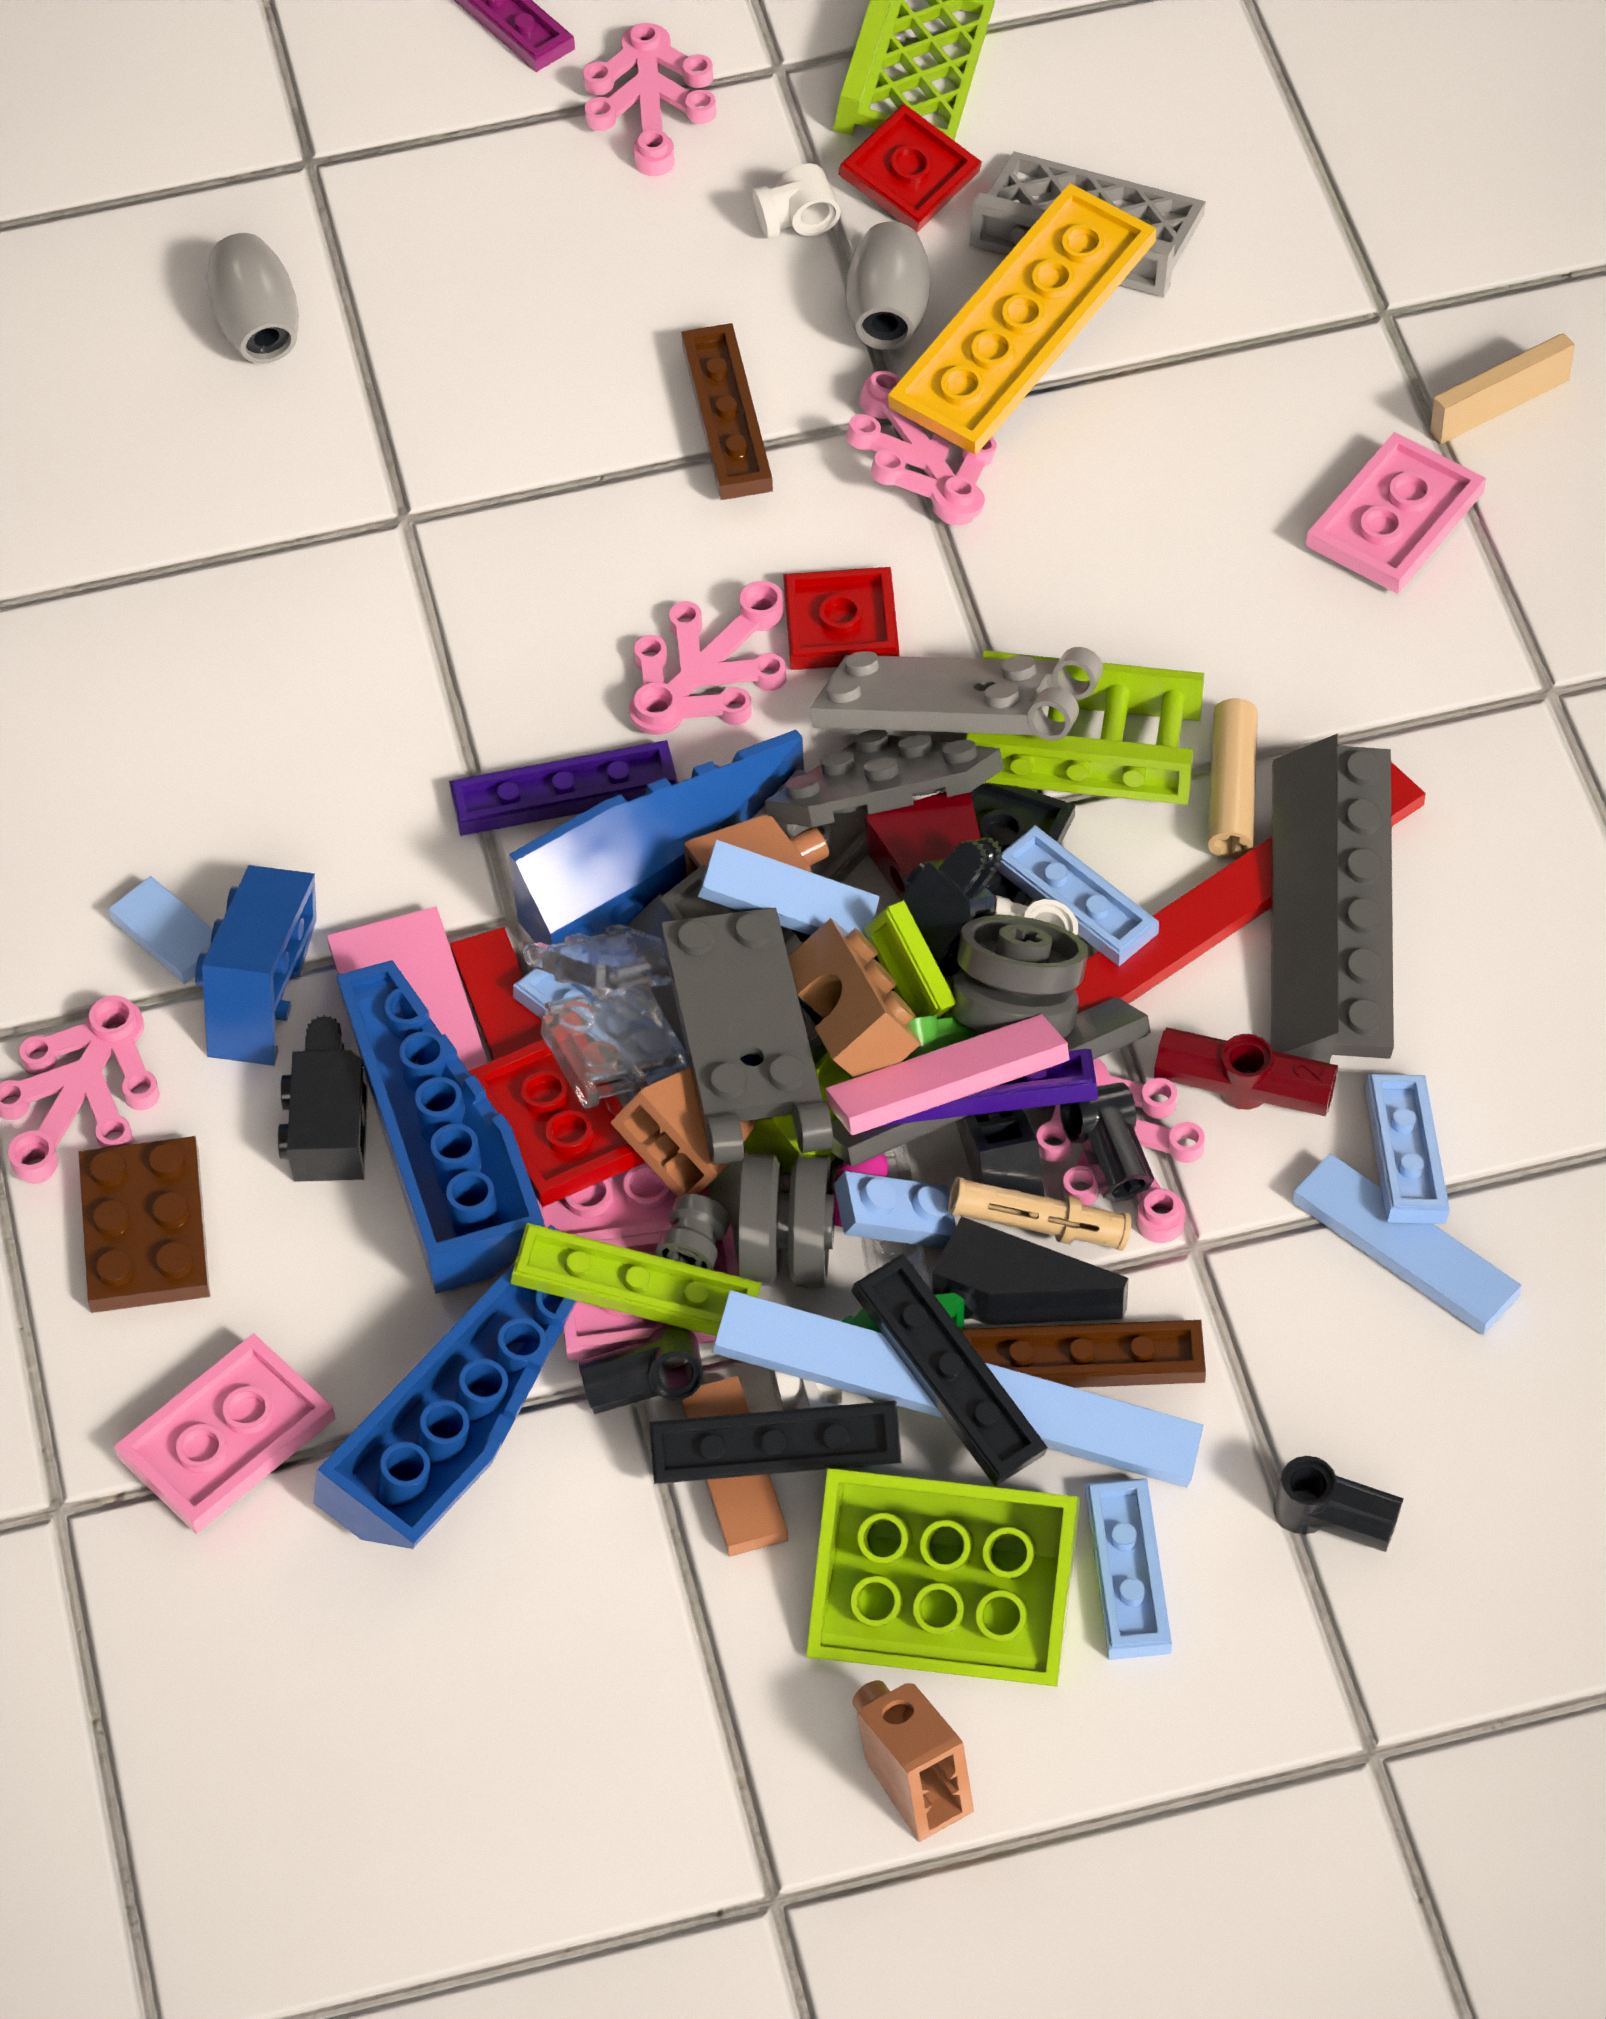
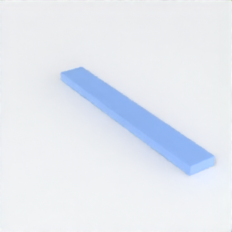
M732 1290L729 1291L712 1353L883 1402L897 1401V1406L945 1419L882 1333ZM986 1363L1049 1449L1186 1488L1190 1484L1204 1427L1203 1424Z

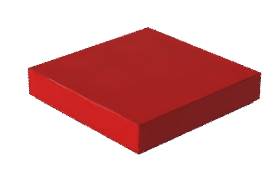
M903 103L840 164L838 175L901 223L910 226L918 233L980 172L982 161Z
M891 567L783 574L790 670L838 667L846 655L861 651L874 652L877 656H899Z

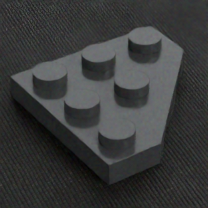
M868 730L858 734L855 737V742L840 752L823 757L820 760L821 764L805 775L788 780L785 783V788L765 800L768 816H772L778 823L816 827L834 823L833 813L853 812L867 806L868 814H875L914 805L912 796L929 795L944 788L947 797L969 793L1002 771L1004 767L1000 748L976 746L972 740L944 742L932 740L929 735L924 734L903 737L888 735L886 730Z

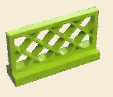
M870 0L841 91L833 131L853 135L856 124L877 129L892 114L870 109L871 104L890 98L897 108L904 103L920 116L938 111L948 124L947 130L938 129L955 141L995 0H926L930 7L917 12H913L905 0ZM964 10L979 14L980 19L961 25L952 13ZM940 18L949 31L932 36L923 23ZM911 29L920 41L903 47L894 34ZM958 41L968 54L951 60L942 47ZM929 52L939 65L922 71L913 58ZM900 63L910 76L893 82L883 69ZM948 76L958 89L941 95L932 84V81ZM919 87L929 100L912 106L902 93Z

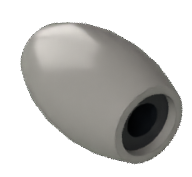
M889 221L871 227L855 249L848 269L846 297L852 324L863 343L879 350H893L907 344L921 324L929 302L931 275L928 257L918 234L906 224Z
M237 233L223 238L210 252L207 275L209 299L216 320L228 341L245 359L254 363L277 361L289 354L297 341L299 313L296 294L289 274L279 257L258 236L250 233Z

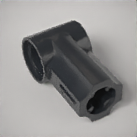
M1123 1082L1097 1086L1098 1100L1060 1104L1061 1123L1067 1138L1072 1143L1082 1144L1103 1198L1111 1199L1112 1203L1126 1201L1148 1190L1154 1181V1176L1134 1130L1137 1113L1133 1094L1129 1087Z
M665 1325L655 1330L645 1342L579 1361V1370L584 1390L594 1414L656 1396L670 1400L685 1399L693 1395L700 1388L703 1380L700 1348L696 1336L688 1329L673 1325ZM678 1356L687 1360L685 1364L676 1368H668L661 1365L664 1360L670 1357Z
M1306 1455L1291 1460L1283 1469L1274 1511L1281 1525L1293 1533L1305 1535L1321 1530L1386 1552L1404 1498L1336 1476L1334 1470L1327 1462L1318 1457ZM1308 1491L1314 1494L1317 1499H1302L1294 1492Z

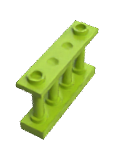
M983 651L982 659H1008L1014 656H1029L1034 660H1060V658L994 651ZM1102 663L1103 674L1093 692L1084 699L1076 700L1079 709L1105 711L1100 739L1066 735L1060 740L1050 741L1037 735L967 733L966 740L974 741L976 746L1000 748L1004 769L983 784L994 783L1021 788L1188 805L1193 749L1178 747L1182 719L1201 720L1204 673ZM1075 665L1066 666L1068 673L1074 679L1089 681L1088 674L1082 668ZM1049 706L1047 717L1056 722H1064L1063 714L1058 709ZM1127 714L1160 717L1156 745L1122 741Z

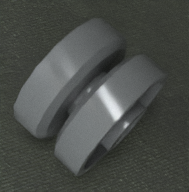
M995 915L969 920L961 928L957 951L958 965L961 969L953 976L951 992L957 1004L949 1012L961 1024L982 1034L1043 1014L1063 1038L1067 1037L1075 1027L1079 999L1077 991L1074 989L1084 979L1088 958L1087 945L1076 934L1055 924L1034 918Z
M745 1153L741 1173L739 1207L740 1277L761 1282V1286H772L779 1275L781 1249H788L789 1276L795 1287L826 1288L829 1249L833 1250L835 1228V1195L831 1194L829 1155L799 1154L791 1168L790 1192H783L782 1165L776 1154Z

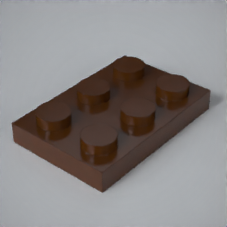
M196 1136L78 1151L87 1296L91 1313L210 1297L200 1159Z

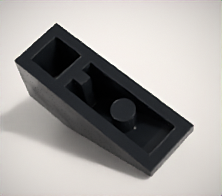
M1023 1109L969 1115L956 1121L973 1182L1045 1197L1038 1140Z
M961 1216L932 1272V1291L934 1295L956 1293L964 1299V1320L971 1318L987 1325L1123 1319L1126 1313L1129 1278Z

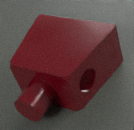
M946 792L915 800L913 801L914 805L865 815L866 850L899 899L907 890L904 887L906 878L920 863L946 859L951 851H955V846H959V842H965V840L975 841L981 838L970 792L947 797Z

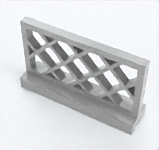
M1013 151L988 193L980 192L973 202L970 246L1008 255L1069 183L1079 188L1087 189L1088 193L1115 207L1117 206L1113 201L1125 199L1135 202L1136 204L1119 209L1138 219L1147 217L1152 224L1151 226L1156 228V242L1120 283V286L1161 297L1165 296L1170 287L1172 270L1201 221L1206 201L1015 151ZM1018 172L1037 176L1040 179L1021 183L1016 175ZM1051 192L1055 199L1036 203L1032 196ZM1174 212L1186 215V217L1166 221L1161 214Z

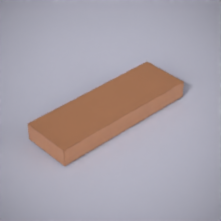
M738 1376L701 1385L693 1395L680 1400L685 1419L750 1413ZM770 1475L705 1480L729 1557L788 1541V1530Z

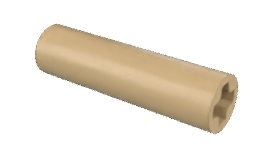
M1238 698L1221 701L1215 706L1213 713L1208 849L1215 856L1224 859H1238L1253 849L1258 709L1253 703Z

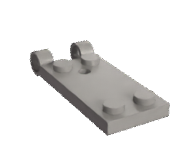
M1084 647L1068 649L1059 661L1034 660L1029 656H1014L1008 659L877 656V654L870 651L856 652L844 657L811 705L813 728L1037 735L1045 740H1060L1068 734L1078 717L1079 706L1076 700L1084 699L1093 692L1102 677L1103 665L1100 658L1093 651ZM1075 665L1082 668L1088 674L1089 681L1074 679L1068 673L1066 666ZM1051 706L1058 709L1063 714L1065 721L1056 722L1049 719L1043 713L1041 707Z

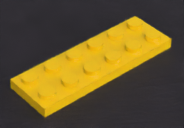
M1069 183L888 394L889 408L970 453L977 455L1156 242V228Z

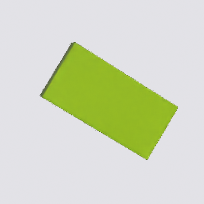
M904 900L888 906L863 928L868 940L878 952L876 956L881 965L896 982V986L893 989L911 1008L915 1017L937 1015L938 1019L957 1004Z

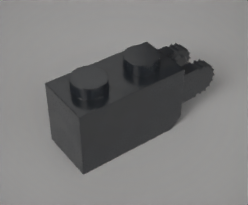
M986 837L975 841L965 840V842H959V846H955V851H951L946 859L920 863L911 871L904 882V887L907 890L898 902L904 900L944 978H946L958 962L957 951L961 928L969 920L983 916H992L995 913L994 895L985 886L996 873V867L1001 866L1000 862L1003 861L1002 854L1004 853L1001 852L1002 846L998 845V841L994 842L993 838L987 839ZM875 956L873 959L880 963L877 956Z
M325 1015L323 1017L317 1016L316 1019H311L312 1022L310 1024H307L305 1051L292 1052L291 1075H282L281 1104L283 1110H289L288 1124H279L278 1127L280 1159H289L294 1182L364 1180L368 1088L363 1079V1062L352 1050H345L341 1039L340 1023H337L336 1018L332 1019L331 1016L326 1017Z

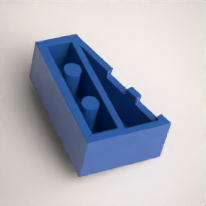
M248 865L239 886L231 887L227 898L226 914L223 919H216L214 922L211 946L207 953L201 952L199 954L195 969L196 986L203 987L207 1057L275 1066L279 1052L278 1046H276L275 1022L276 1020L288 1021L292 1006L291 1001L282 1000L290 976H301L317 920L315 873Z

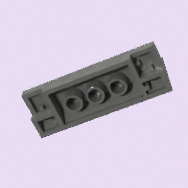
M1338 733L1273 759L1271 1048L1273 1051L1330 1063L1332 1055L1390 1059L1394 1049L1391 749L1338 746Z

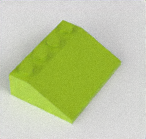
M827 1468L806 1657L1058 1687L1081 1497Z

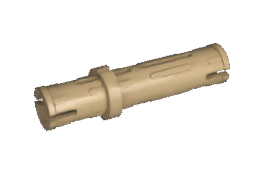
M960 1177L954 1180L950 1191L948 1203L950 1215H961L1005 1226L1055 1235L1057 1242L1071 1244L1074 1240H1079L1123 1251L1129 1239L1131 1230V1215L1129 1213H1117L1081 1205L1080 1198L1065 1196L1062 1201L1018 1190L967 1181Z

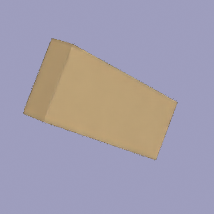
M1564 333L1559 334L1434 396L1430 434L1441 445L1569 381L1575 344Z

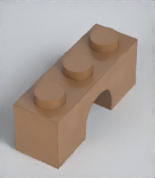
M830 918L792 952L788 958L798 997L824 1018L815 1026V1029L827 1051L839 1066L853 1078L902 1062L922 1043L909 1023L915 1018V1014L897 993L892 991L896 986L892 976L879 962L873 959L878 954L873 944L858 929L854 928L847 933Z

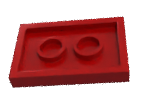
M573 1026L468 1071L471 1075L474 1074L485 1089L486 1097L498 1114H503L512 1127L533 1191L542 1208L645 1163L644 1159L610 1123L624 1107Z

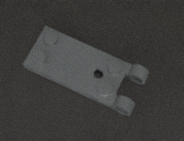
M776 907L661 922L662 945L711 1164L717 1165L743 1161L744 1144L740 1122L792 1115L797 1144L801 1153L832 1149L833 1131L827 1103L822 1098ZM744 1056H757L763 1061L757 1066H748L741 1061V1058Z

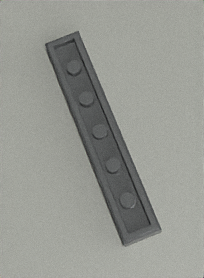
M1115 997L1078 1013L1074 1029L1064 1039L1068 1043V1051L1091 1049L1094 1060L1146 1037L1151 1033L1147 1014ZM966 1116L879 1126L855 1135H851L838 1119L831 1122L833 1147L828 1150L854 1167Z

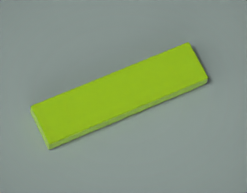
M530 1223L526 1224L511 1278V1284L716 1337L729 1291L732 1290L758 1298L762 1284L761 1282Z

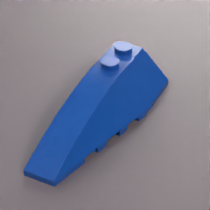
M793 730L739 750L732 759V763L722 767L714 764L713 761L693 767L690 779L671 785L666 778L650 783L646 788L647 795L628 802L622 795L607 799L510 853L509 859L519 924L547 958L554 953L563 961L571 957L584 955L599 941L622 930L660 893L662 895L666 894L687 877L684 851L685 842L750 820L765 805V800L773 796L798 768L804 771L802 735L797 730Z
M393 960L336 975L375 1108L435 1294L494 1277L518 1255L527 1223L545 1227V1222L512 1127L503 1114H498L490 1103L481 1083L474 1074L471 1075L458 1058L456 1048L446 1034L442 1035L430 1018L429 1010Z
M551 1224L547 1227V1228H550V1229L559 1231L558 1229H556V1228H555L554 1226H552ZM514 1262L317 1469L313 1504L361 1540L414 1549L493 1463L577 1301L511 1284L515 1266Z

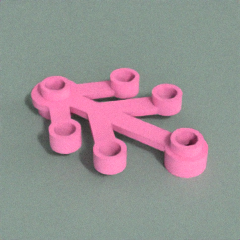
M640 23L624 32L621 38L622 50L606 63L601 61L589 63L583 69L585 90L592 95H604L613 89L614 81L632 67L638 68V74L609 98L595 97L586 103V123L588 127L596 131L608 130L615 125L617 117L640 99L642 133L633 146L634 164L636 169L644 175L660 176L669 172L675 162L673 142L662 131L660 98L685 112L687 118L697 124L708 123L715 118L716 100L715 96L707 90L688 91L660 74L658 66L662 64L682 75L684 82L692 88H703L713 81V64L711 59L705 55L695 54L688 57L671 47L670 35L663 27L652 23Z
M889 371L873 373L872 376L864 381L859 398L861 409L868 415L858 414L850 419L846 432L847 442L857 449H870L877 452L870 473L872 478L878 483L896 485L931 498L934 513L939 519L948 524L965 525L970 523L974 517L980 514L985 502L984 494L976 483L983 467L988 466L992 462L997 447L995 439L991 437L977 455L962 449L961 454L964 461L955 476L945 462L953 443L936 433L933 434L930 440L918 423L889 408L888 394L899 383L900 378ZM875 418L889 419L903 440L881 433V425ZM906 463L924 469L929 477L905 469Z
M756 581L745 586L739 597L740 615L701 652L698 635L702 630L701 609L695 603L688 601L679 602L672 606L669 611V623L671 632L677 637L681 672L668 684L664 681L662 670L668 660L665 641L656 635H645L635 642V664L642 670L643 686L637 690L631 700L629 713L631 722L638 730L647 734L660 735L676 729L683 719L720 716L721 720L727 724L740 725L745 723L752 714L751 697L746 690L739 687H731L718 695H689L697 687L754 681L760 689L774 691L785 684L786 663L777 654L766 653L756 659L724 662L756 630H770L782 619L784 613L783 594L777 585L768 581ZM682 618H691V619H693V620L690 621V622H680V621H678V620H680V619H682ZM648 651L658 652L654 656L643 655ZM770 669L777 671L776 673L771 675L762 673L763 671ZM734 703L743 705L740 708L731 709L727 707L728 705Z
M117 995L101 998L91 1007L86 1023L46 1037L41 1035L31 1036L20 1045L19 1055L23 1068L26 1072L35 1076L21 1081L7 1080L0 1083V1117L5 1120L19 1119L28 1112L30 1102L59 1093L38 1130L20 1133L9 1144L8 1157L12 1170L19 1179L28 1183L38 1184L45 1182L52 1176L58 1166L56 1148L86 1097L97 1122L95 1134L99 1148L133 1144L129 1122L119 1116L102 1073L104 1066L112 1053H114L125 1077L122 1082V1090L127 1105L135 1110H146L157 1103L159 1089L156 1078L152 1073L146 1071L135 1045V1042L141 1037L144 1030L143 1016L140 1009L128 999ZM117 1024H120V1025H121V1026H119V1027H117V1028L108 1029L109 1027H111V1026H113V1025H117ZM87 1047L80 1060L53 1069L57 1062L56 1056ZM35 1052H46L39 1059L29 1058ZM137 1087H149L143 1094L132 1093ZM8 1097H20L12 1104L2 1103ZM119 1131L123 1133L117 1139L110 1140L105 1138L111 1132ZM35 1159H41V1160H42V1161L39 1162V1163L32 1164V1165H27V1164H28L30 1161H32V1160H35Z
M1099 1058L1093 1060L1097 1086L1117 1082L1125 1083L1133 1094L1135 1105L1141 1107L1148 1116L1153 1118H1166L1175 1111L1177 1089L1171 1081L1164 1078H1154L1145 1084L1136 1083L1109 1075L1106 1065ZM1161 1094L1166 1096L1168 1100L1155 1102L1150 1097ZM1056 1105L1050 1122L1040 1126L1036 1135L1040 1157L1049 1162H1059L1066 1159L1072 1149V1142L1067 1138L1061 1123L1060 1105ZM1136 1119L1134 1130L1141 1146L1169 1153L1175 1160L1182 1163L1194 1162L1202 1156L1205 1135L1197 1124L1182 1122L1176 1124L1171 1129ZM1055 1137L1061 1139L1063 1143L1058 1146H1051L1044 1141ZM1188 1138L1195 1141L1196 1144L1185 1147L1178 1144L1177 1141ZM1083 1149L1077 1166L1069 1169L1064 1175L1063 1196L1064 1198L1065 1196L1080 1198L1081 1205L1089 1206L1096 1201L1099 1194V1186ZM1154 1177L1150 1188L1136 1195L1140 1201L1137 1208V1227L1141 1235L1147 1240L1155 1243H1167L1179 1237L1184 1229L1185 1206L1175 1193L1167 1189H1161ZM1077 1182H1084L1091 1187L1085 1191H1078L1071 1186ZM1165 1208L1170 1210V1212L1158 1214L1152 1209Z

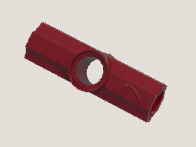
M1168 1027L1163 1031L1154 1067V1078H1164L1173 1083L1218 1092L1229 1106L1237 1109L1250 1110L1259 1107L1263 1103L1325 1117L1330 1109L1338 1073V1065L1273 1051L1266 1040L1254 1034L1236 1035L1227 1041ZM1245 1070L1251 1071L1252 1073H1242L1240 1071Z

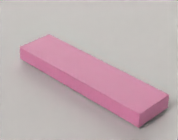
M1040 1014L825 1088L827 1103L851 1135H855L1064 1063L1069 1060L1068 1043L1044 1015Z

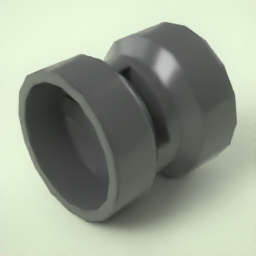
M697 1194L678 1196L669 1213L671 1228L664 1231L655 1250L656 1256L713 1270L718 1257L715 1245L716 1242L722 1241L727 1233L731 1222L730 1214L725 1207L708 1197Z

